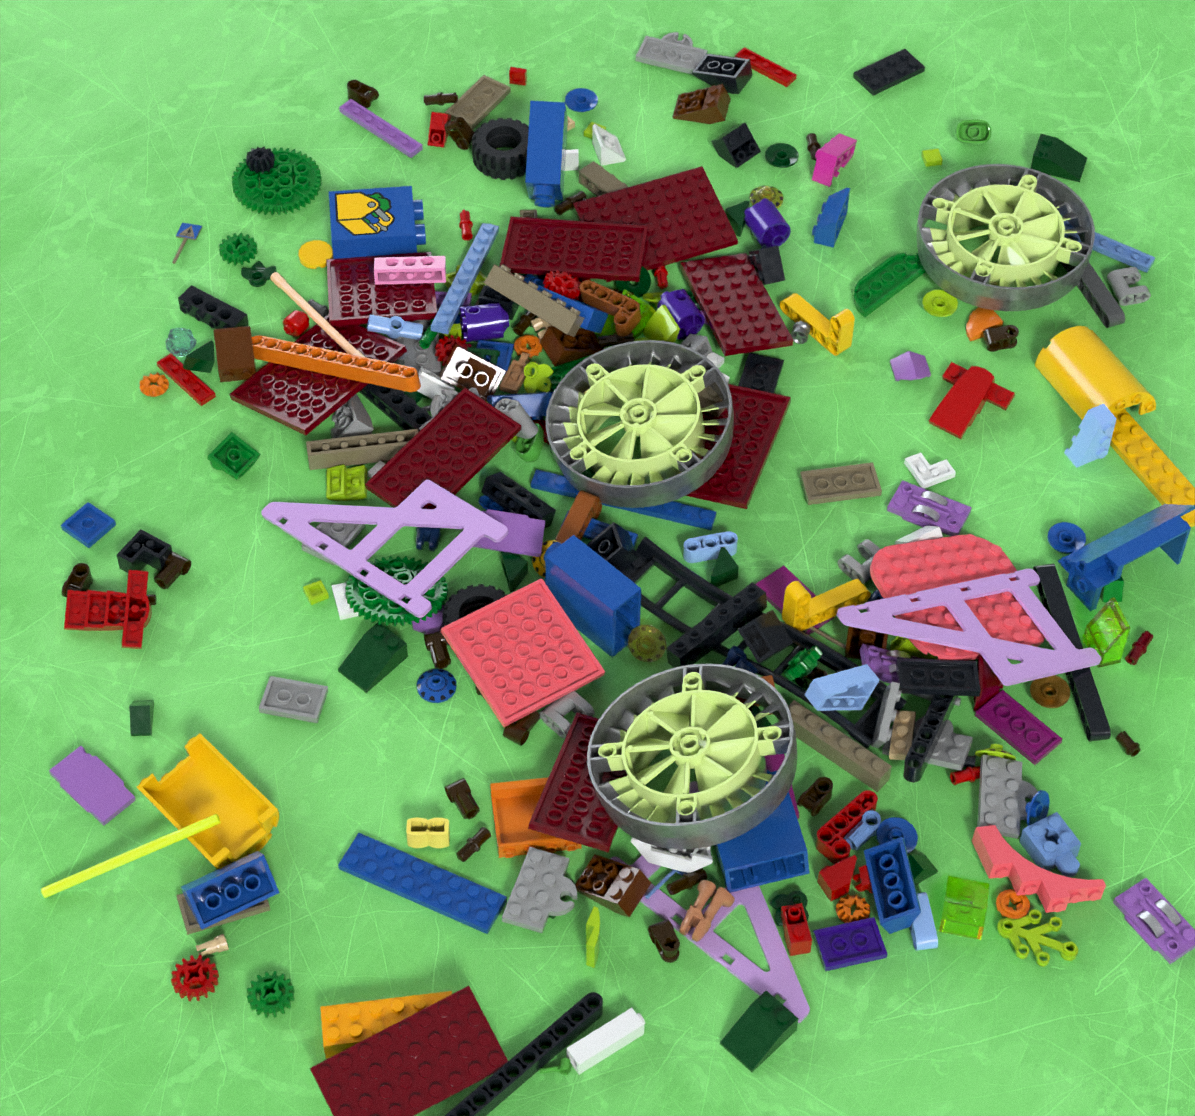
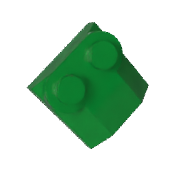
M231 432L208 455L207 459L214 469L222 470L237 480L255 464L261 454Z

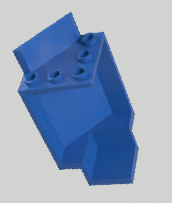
M1163 504L1057 560L1069 573L1066 586L1091 612L1097 608L1102 587L1121 578L1124 565L1158 547L1177 565L1180 564L1191 530L1189 524L1181 516L1194 510L1195 505Z

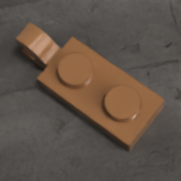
M522 352L519 361H512L499 385L500 391L510 394L518 393L526 378L524 367L530 362L528 360L530 354Z

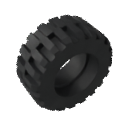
M512 118L492 119L488 123H483L472 137V157L477 169L483 172L485 176H491L492 179L496 180L497 178L501 180L510 178L512 180L517 176H523L526 173L529 126ZM501 147L513 148V149H511V150H504V151H503V150H497V148H501Z
M478 584L475 587L470 585L467 586V589L462 588L458 590L457 594H452L449 597V601L444 605V611L442 612L443 627L507 596V594L505 595V592L501 589L496 590L494 586L489 585L486 587L484 584Z

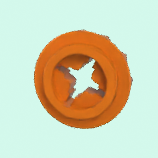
M533 335L521 336L514 343V351L517 352L518 356L525 352L530 354L529 357L531 359L533 356H538L542 352L543 347L540 343L541 340Z
M158 372L155 375L150 373L149 376H143V380L140 381L141 392L150 397L164 394L169 387L168 379H166L165 375H160Z
M1008 889L998 895L996 906L997 911L1001 913L1002 917L1020 919L1029 912L1030 902L1026 895L1017 896L1014 889ZM1010 902L1013 905L1017 904L1016 911L1012 907H1008Z
M847 894L846 897L840 898L837 903L836 913L838 918L844 923L868 919L870 904H867L865 898H860L857 894L854 896ZM855 904L857 910L851 915L850 908Z

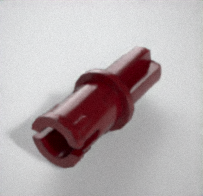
M1145 631L1138 641L1132 644L1131 651L1125 657L1127 663L1130 665L1137 664L1142 654L1147 652V647L1153 639V634Z

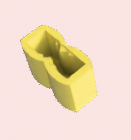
M416 817L407 820L406 833L409 847L424 848L430 846L433 848H445L449 846L450 828L448 819L438 817L427 820Z

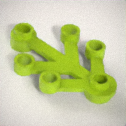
M1033 909L1029 912L1028 916L1017 920L1003 918L998 922V933L1003 938L1011 941L1016 950L1015 954L1020 959L1028 957L1029 947L1022 944L1018 936L1026 939L1039 966H1047L1050 960V955L1042 951L1039 944L1060 951V955L1064 960L1072 961L1077 957L1078 947L1074 942L1062 943L1043 936V934L1051 931L1057 932L1061 929L1062 920L1059 917H1052L1049 923L1030 930L1021 927L1031 923L1038 924L1042 917L1039 910ZM1032 915H1036L1038 918L1034 919ZM1056 922L1058 926H1054L1052 923ZM1019 950H1024L1026 953H1020ZM1040 957L1046 958V961L1040 960Z

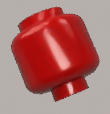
M294 310L283 319L285 333L298 337L309 328V317L303 311Z

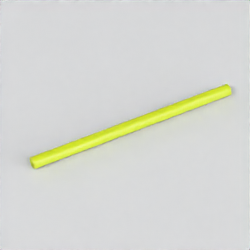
M218 814L207 817L41 888V892L44 898H47L221 823Z

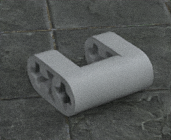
M1136 267L1114 270L1107 275V280L1120 305L1127 306L1143 303L1151 297L1147 286L1129 288L1128 285L1137 283L1141 279V274Z
M504 398L495 405L496 409L521 425L522 430L515 436L529 439L537 434L538 427L518 401Z
M866 539L858 545L859 553L866 559L864 563L860 564L853 557L846 554L838 560V566L852 580L859 579L865 584L871 579L870 565L874 555L880 548L872 541Z
M573 691L552 702L540 712V717L549 728L565 739L571 726L564 718L567 713L572 710L575 714L578 712L593 716L595 711L585 699Z

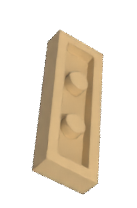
M897 710L893 724L889 759L905 760L913 741L916 712Z

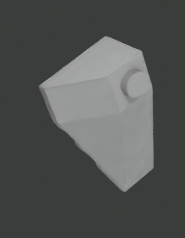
M357 394L337 409L335 415L332 416V421L335 422L334 428L331 429L332 439L368 435L374 430L371 418Z

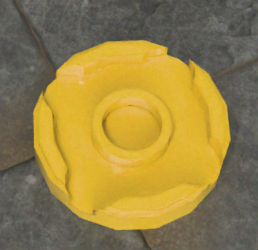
M321 240L306 242L299 249L300 263L310 269H316V267L324 268L327 266V259H333V249L331 245Z

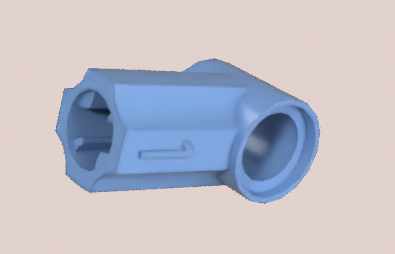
M872 810L865 812L862 820L844 837L852 850L858 851L871 837L877 835V829L881 823L879 813ZM873 822L875 823V825H869L867 823Z

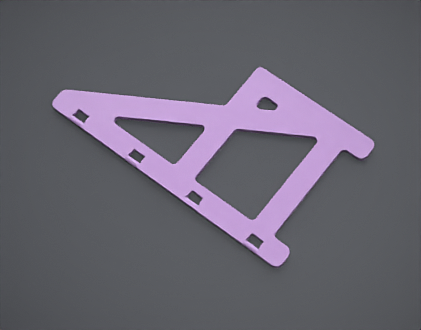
M425 480L395 508L271 502L261 511L264 519L280 527L284 532L312 550L317 551L335 565L394 603L399 604L418 618L424 617L432 609L430 601L422 596L481 538L487 537L493 542H500L508 535V529L505 525L430 480ZM427 503L436 506L435 509H422ZM282 518L287 520L285 525L279 522ZM330 522L377 526L360 543L349 550L311 526L310 523ZM404 526L463 529L447 547L406 585L367 562L376 551ZM322 543L327 546L325 550L319 548ZM362 570L368 572L366 577L360 574ZM404 597L410 599L408 604L402 601Z
M1024 569L1014 573H1004L918 591L914 594H904L866 602L861 605L842 607L838 609L836 614L841 623L846 626L978 652L1004 686L1099 665L1102 660L1101 656L1093 648H1075L1029 588L1038 585L1040 582L1038 574L1033 569ZM1014 577L1016 578L1015 581H1011V580L1009 579V578H1014ZM966 587H967V589H968V591H963V592L960 590L961 588H966ZM1003 592L1012 593L1054 650L992 638L965 603V600ZM917 598L918 601L911 602L910 599ZM937 606H945L964 632L898 619L893 616ZM866 609L867 612L860 613L859 610ZM1008 659L1017 660L1021 663L1011 664Z
M690 782L689 794L699 792L697 782ZM643 856L639 857L632 865H629L640 869L648 879L661 867L648 863ZM618 857L610 858L611 860L626 864ZM651 883L640 902L663 920L669 919L673 928L679 932L680 925L671 918L677 915L683 920L687 911L659 889L649 899H646L645 896L655 887ZM756 886L731 892L735 899L734 903L729 908L722 906L711 922L709 931L700 941L692 940L695 930L693 926L684 937L728 969L731 974L759 996L765 991H768L773 997L776 994L785 1000L783 1005L798 1017V1023L802 1022L808 1016L810 1008L760 887ZM710 903L702 910L703 915ZM738 905H743L746 909L770 968L769 972H764L713 932ZM725 954L734 960L731 965L722 959Z

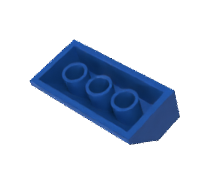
M553 392L487 396V401L495 407L504 398L516 400L527 414L532 417V420H541L543 416H546Z
M900 837L864 850L879 921L889 934L910 927L921 913L904 838Z
M259 851L181 886L187 904L201 930L279 893L265 856Z

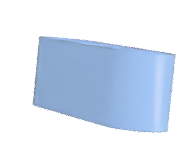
M727 531L689 538L684 542L683 558L688 563L717 559L721 547H725L729 554L733 556L737 552L738 536L734 532Z
M917 893L921 913L909 927L914 948L916 951L938 948V938L927 893Z

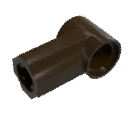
M172 552L168 556L165 566L154 577L155 583L164 590L168 589L180 575L188 573L191 568V560L176 552Z
M441 630L424 634L427 651H430L434 667L439 669L447 668L451 664V659L447 649V641L442 635Z
M536 710L506 726L503 731V737L522 746L527 741L531 729L539 721L540 714Z
M464 778L444 787L448 799L451 803H455L464 819H472L480 812L477 803L471 795L470 787Z

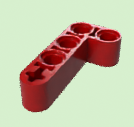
M870 790L861 792L817 831L815 847L832 864L838 863L842 858H849L851 847L844 837L862 820L865 812L870 810L876 811L878 800L876 793Z

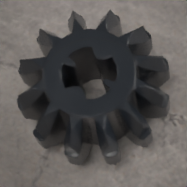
M257 146V149L251 148V151L247 152L246 165L250 172L255 171L256 174L259 172L264 174L265 171L270 172V169L274 168L275 156L271 149H266L265 146L262 148Z

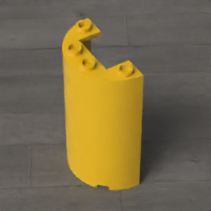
M1075 326L1058 333L1050 340L1051 343L1046 349L1042 348L1036 359L1035 367L1082 420L1089 409L1101 404H1105L1111 413L1139 403V415L1156 410L1154 397L1094 331L1088 327Z
M200 733L196 737L191 738L184 746L189 756L181 760L172 771L163 775L159 782L151 774L149 777L144 778L137 786V789L178 830L218 814L221 821L220 824L187 837L199 852L217 869L256 851L260 852L272 837L271 830L273 826L277 827L279 822L278 809Z

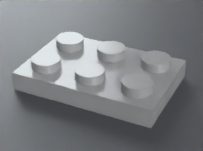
M320 522L316 529L348 549L364 529L365 524ZM322 543L319 548L325 550L327 546ZM305 544L301 545L302 551L335 565L317 551L312 550Z
M270 676L259 706V713L318 723L328 694V686Z
M892 681L884 690L872 739V747L880 748L883 744H886V741L890 740L892 729L889 727L891 721H894L897 710L894 709L896 702H899L901 690H899L900 683Z

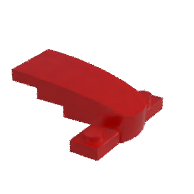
M951 362L942 378L953 384V387L930 417L929 424L961 439L967 428L971 427L977 414H980L986 401L1007 410L1015 397V393L995 384L994 376L985 368L971 366L967 370Z
M128 571L127 593L109 590L107 592L68 590L64 630H123L122 648L142 649L143 629L147 627L152 616V608L147 596L148 571Z

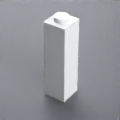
M630 1008L567 1048V1058L571 1060L570 1063L580 1075L644 1034V1018L640 1013L636 1014L633 1008Z

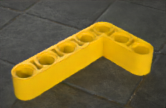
M793 293L780 301L779 305L782 312L795 323L803 321L809 324L811 328L809 335L833 355L837 356L851 347L855 318L849 309L842 310L828 320L797 293Z
M854 579L811 598L810 593L799 581H793L785 590L782 620L786 624L803 631L837 616L839 608L865 603L870 598L871 592L859 579Z

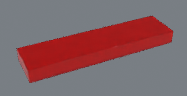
M745 47L735 55L737 58L750 59L751 69L785 87H788L796 80L797 74Z
M170 353L157 361V367L200 406L216 397L215 392L193 372L185 370L183 368L184 364L173 354Z

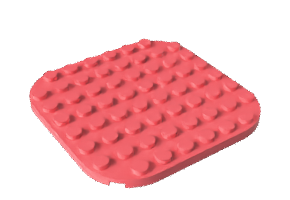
M972 534L886 546L874 555L870 565L871 578L884 599L1017 571L1000 546ZM1014 577V578H1009L1011 581H1015V580H1016L1015 577ZM967 587L960 589L962 592L968 591ZM1003 592L965 600V603L992 638L1035 647L1040 646L1044 642L1045 637L1012 593ZM917 598L910 599L911 602L918 601ZM945 606L895 615L898 619L964 632ZM909 639L918 650L926 655L930 653L933 656H937V660L969 661L978 659L979 655H981L978 652Z

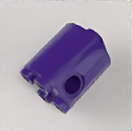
M767 198L762 199L745 210V223L762 247H779L789 238L791 233L790 226L774 203Z
M684 289L671 292L666 291L661 295L657 309L662 305H666L680 328L677 336L678 340H685L690 334L696 335L702 329L705 318Z
M500 303L460 307L463 338L467 340L466 342L504 337V332L509 327L508 313L500 306Z

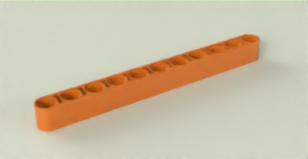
M261 335L252 337L255 359L406 392H415L421 387L418 372L413 367Z

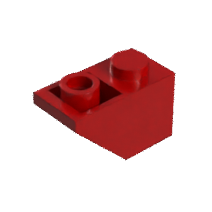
M431 112L428 146L445 147L448 134L445 131V123L451 120L450 114Z
M855 855L849 858H842L838 863L832 866H825L820 870L817 883L830 902L849 893L857 861Z
M802 903L782 906L784 937L789 956L810 953L812 937Z

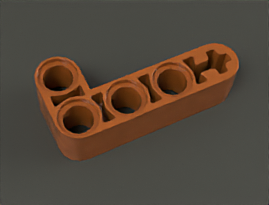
M590 280L583 281L580 284L582 301L614 316L615 331L619 336L629 335L640 322L641 311L637 301Z
M580 490L555 541L564 543L573 535L581 540L591 519H597L601 513L602 503L600 498Z

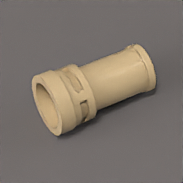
M224 933L214 937L211 941L196 945L197 951L206 948L205 951L199 952L198 955L205 957L215 952L220 953L229 950Z

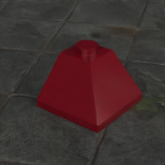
M979 655L977 662L981 692L979 697L974 696V711L980 709L998 694L999 689H1003V684L982 655Z

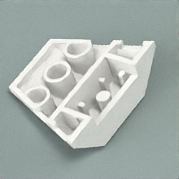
M633 837L631 838L632 844L647 862L691 873L712 864L713 861L710 852L711 846L695 849H670L647 844Z

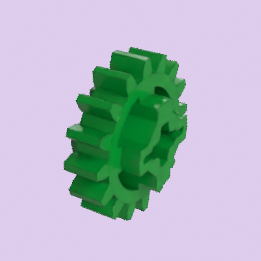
M233 233V237L228 235L227 240L222 239V244H219L220 256H222L223 261L227 260V264L234 262L236 266L237 263L243 265L245 261L250 263V258L255 259L257 254V243L248 234L243 236V233H240L237 236Z
M813 646L810 650L805 648L799 651L788 662L790 667L786 669L784 675L790 681L798 677L807 676L819 664L817 660L823 653L817 646Z
M266 971L265 977L257 975V982L251 980V987L247 988V1000L250 1003L251 1010L256 1009L257 1015L264 1012L265 1018H268L269 1013H272L275 1018L277 1017V1012L280 1011V1013L284 1014L285 1007L291 1008L290 1001L295 999L293 994L295 993L294 986H291V980L286 979L285 974H281L278 977L277 971H274L272 975H269ZM282 988L285 990V995L282 994ZM257 993H258L259 996H260V1000H259V1001H258L257 998H256V997H257Z

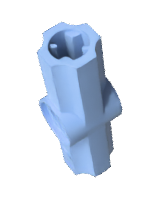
M369 315L367 331L387 334L392 339L404 337L420 340L423 324L404 321L398 316L386 318Z

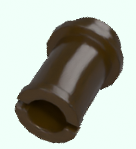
M1126 731L1120 732L1116 736V741L1126 750L1125 753L1134 757L1140 752L1139 743L1134 742Z

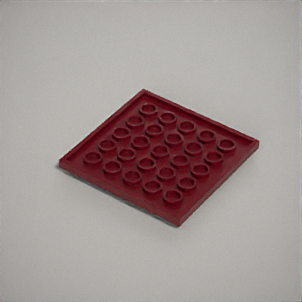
M431 252L327 259L330 324L337 327L367 324L369 315L386 318L398 316L404 321L434 319L437 314L434 283L375 285L374 277L375 258L432 256Z

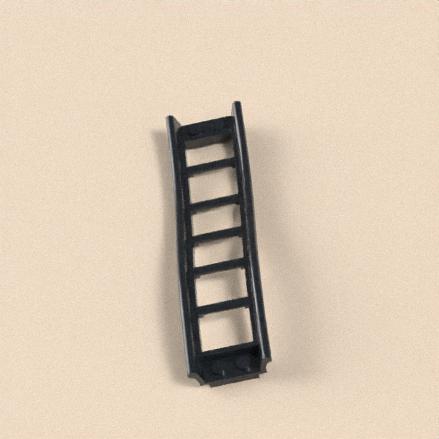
M647 537L643 538L635 551L638 558L624 570L620 571L637 584L656 566L677 581L656 604L641 594V606L683 634L688 632L691 627L662 609L680 589L685 587L714 605L715 607L707 616L733 597L688 569ZM761 612V613L758 614L756 617H754L752 620H754L755 618H757V617H759V616H761V615H763V614H765V613ZM780 621L793 641V644L790 646L794 649L774 671L748 658L746 660L758 670L757 674L761 676L772 675L775 684L813 706L805 696L806 690L781 676L788 668V662L799 651L805 648L810 650L813 646H817L823 653L817 661L832 669L835 673L858 667V665L815 638ZM743 640L737 647L744 651L748 646ZM719 644L712 651L727 658L730 649ZM879 680L870 695L876 701L856 724H853L837 711L820 712L848 731L851 737L868 749L873 742L872 739L881 702L887 686ZM900 696L899 702H896L894 709L900 711L907 701Z

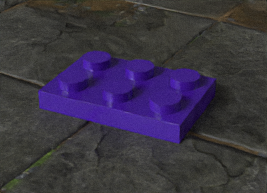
M875 917L813 930V937L825 971L887 958L888 953Z

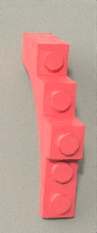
M996 825L976 827L972 843L988 878L1009 877L1017 896L1037 893L1046 913L1065 911L1068 903L1101 899L1106 887L1103 879H1077L1052 873L1038 867L1016 852L1002 837Z

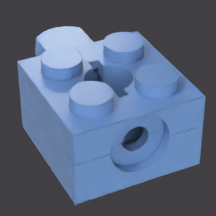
M1058 812L1022 830L1019 842L1038 867L1048 871L1057 867L1062 875L1066 877H1074L1077 874L1080 863L1076 857L1078 856L1081 842Z

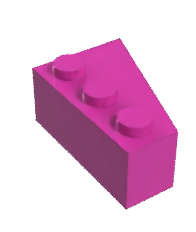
M839 133L834 138L832 137L828 143H825L821 149H818L815 155L817 160L812 180L830 187L833 177H838L839 175L837 171L840 167L844 168L854 155L857 140Z

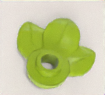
M530 362L524 367V375L526 376L524 388L527 393H535L537 389L543 392H550L551 380L549 377L553 374V370L549 365H539L536 362Z

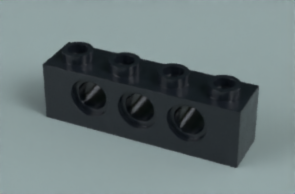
M192 285L178 297L180 310L184 314L204 322L213 329L249 326L246 313Z
M501 471L486 477L481 493L510 513L527 515L531 519L544 520V528L551 526L556 512L554 508Z

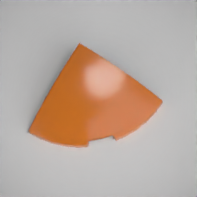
M981 307L975 309L970 314L969 321L966 323L968 339L973 341L982 338L985 330L1002 327L1003 320L994 310Z

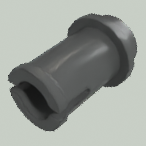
M313 299L308 301L323 318L329 314L327 306L320 305Z

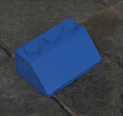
M845 188L830 195L827 202H823L822 214L818 215L817 225H814L812 231L814 243L834 248L847 215L850 188Z

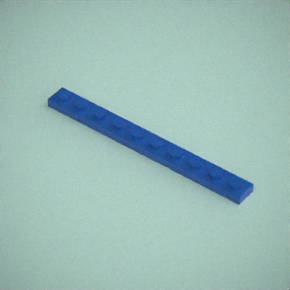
M537 469L531 481V488L571 498H576L580 492L571 485L565 476ZM673 501L643 508L617 507L602 503L605 506L707 530H712L716 518V511Z

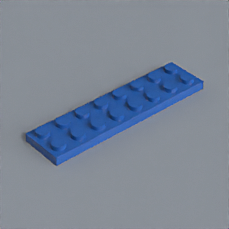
M361 833L357 834L338 864L339 869L486 934L490 931L507 902V897Z

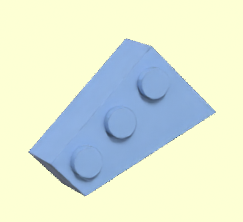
M1105 404L1087 411L1079 425L1080 432L1077 436H1073L1072 446L1070 449L1066 448L1064 452L1076 468L1096 459H1102L1108 454L1117 418Z
M865 664L813 679L805 696L817 711L862 710L878 684L879 678Z

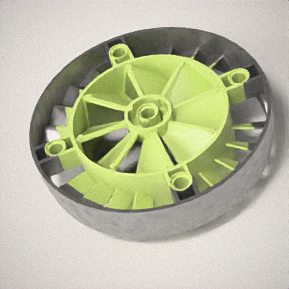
M1007 164L973 166L943 178L930 189L923 199L917 222L918 255L929 277L953 297L977 307L996 311L1036 309L1058 301L1067 295L1083 276L1091 257L1095 239V227L1090 211L1071 188L1043 172ZM928 219L947 225V230L924 226ZM1064 221H1068L1073 228L1065 230ZM989 225L988 229L966 231L977 226ZM1077 233L1081 242L1064 238V234ZM986 234L989 238L988 241L971 253L959 243V241ZM997 246H1001L997 264L990 262ZM1059 261L1076 266V268L1063 277L1058 278L1054 275Z
M643 340L626 342L603 349L589 356L569 371L560 381L552 394L546 413V432L549 445L565 478L578 491L583 490L598 496L601 503L617 507L643 508L657 506L688 495L707 482L720 468L729 452L733 438L734 410L732 397L727 381L721 371L712 361L699 352L686 346L666 341ZM710 386L720 396L722 402L701 408L697 393ZM726 408L728 411V418L703 421L702 412ZM620 416L621 422L598 430L609 417ZM704 425H726L722 435L705 434ZM621 428H624L626 431L609 456L595 448L597 444ZM636 436H640L641 459L632 460ZM705 439L717 442L712 450L704 449ZM590 467L596 473L592 478L581 474Z
M722 664L680 666L654 674L638 682L610 704L598 720L589 741L587 751L588 771L596 795L610 818L618 827L633 838L647 844L670 849L708 847L729 841L748 832L764 821L780 805L792 785L797 769L796 732L787 703L770 683L758 675L741 668ZM735 697H739V698H743V699H747V700H746L745 703L743 704L742 702H740L739 700H737ZM754 703L765 708L754 717L748 709ZM770 713L780 720L769 727L757 728L756 721ZM670 749L671 756L648 767L650 762L662 750ZM786 754L775 775L767 774L765 756ZM675 762L678 765L663 793L646 787L649 781L671 763ZM695 768L699 792L689 794L690 769ZM626 770L627 776L602 783L603 772Z

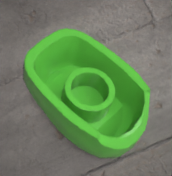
M979 119L961 121L957 124L955 131L956 140L968 144L985 143L990 139L992 133L987 121Z
M536 423V426L539 430L534 437L529 439L518 437L514 451L525 462L537 461L543 448L544 430L538 423Z

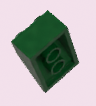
M1040 134L1033 154L1031 169L1047 175L1080 182L1087 157L1057 137Z
M376 623L362 636L339 667L338 672L367 693L408 657L407 643L382 624Z
M765 991L748 1007L721 1040L720 1045L749 1071L753 1072L797 1031L798 1017L768 991Z

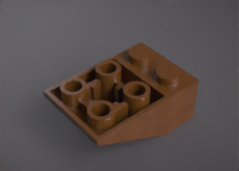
M723 84L698 89L689 93H682L678 96L673 119L705 124L725 121L731 98Z
M594 854L576 882L575 887L577 892L615 913L630 918L651 885V882L638 868Z

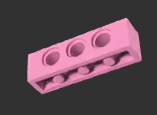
M445 256L375 258V285L446 283Z

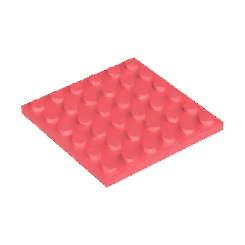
M542 578L441 628L442 635L503 727L605 674V670Z

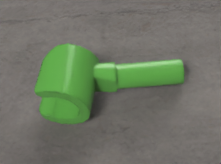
M561 1058L559 1065L540 1068V1073L559 1072L560 1074L568 1075L571 1071V1060Z

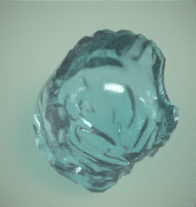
M180 327L170 329L166 339V349L174 356L183 357L192 351L197 340L194 339L190 329Z

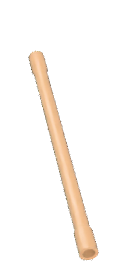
M278 272L271 275V281L278 288L282 289L348 354L365 357L298 294Z

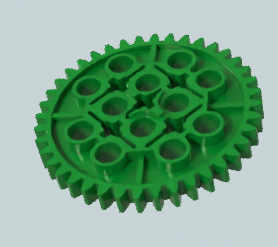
M282 147L278 151L276 148H273L272 153L275 156L274 168L270 169V172L265 171L264 174L262 172L258 174L255 171L250 172L246 165V159H243L244 163H239V167H236V171L233 172L232 187L238 202H241L242 206L246 205L247 209L251 208L252 211L258 210V214L264 211V215H267L268 212L271 213V216L275 212L278 215L284 212L286 215L289 210L294 213V209L300 210V206L305 208V203L310 204L311 200H315V196L318 195L320 186H322L321 172L319 166L316 165V161H312V157L307 158V154L302 155L301 151L296 153V149L290 152L289 148L283 151ZM293 175L295 176V185H293Z
M389 556L387 560L382 557V561L375 559V563L368 561L404 585L408 584L428 565V562L422 564L421 559L415 561L414 557L408 560L407 556L403 559L400 556H397L396 559ZM362 570L360 574L366 577L368 572ZM353 575L348 577L349 580L346 581L345 586L347 604H350V608H353L354 613L358 612L359 617L364 616V620L371 618V623L376 620L379 625L385 622L386 626L390 623H393V626H396L397 623L404 626L405 622L412 625V621L419 623V619L426 621V616L432 618V613L437 614L438 610L442 609V605H445L448 595L446 578L442 576L422 596L430 601L432 609L424 617L418 618ZM404 597L402 601L408 604L410 599Z

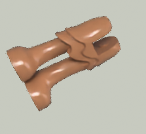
M701 880L697 886L698 897L694 905L690 904L689 909H687L679 931L685 936L692 926L695 927L692 940L696 942L700 941L709 931L711 922L722 906L729 908L735 901L734 897L726 889L718 887L716 891V885L708 880ZM714 895L710 905L708 906L707 910L703 915V907L705 906L708 899Z

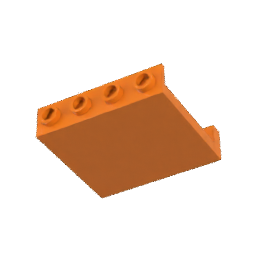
M549 777L490 784L499 858L527 855L529 847L550 853L563 850L575 851L582 848V844L528 829L531 817Z

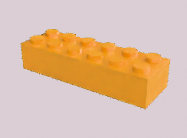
M452 991L320 1006L325 1058H330L451 995Z

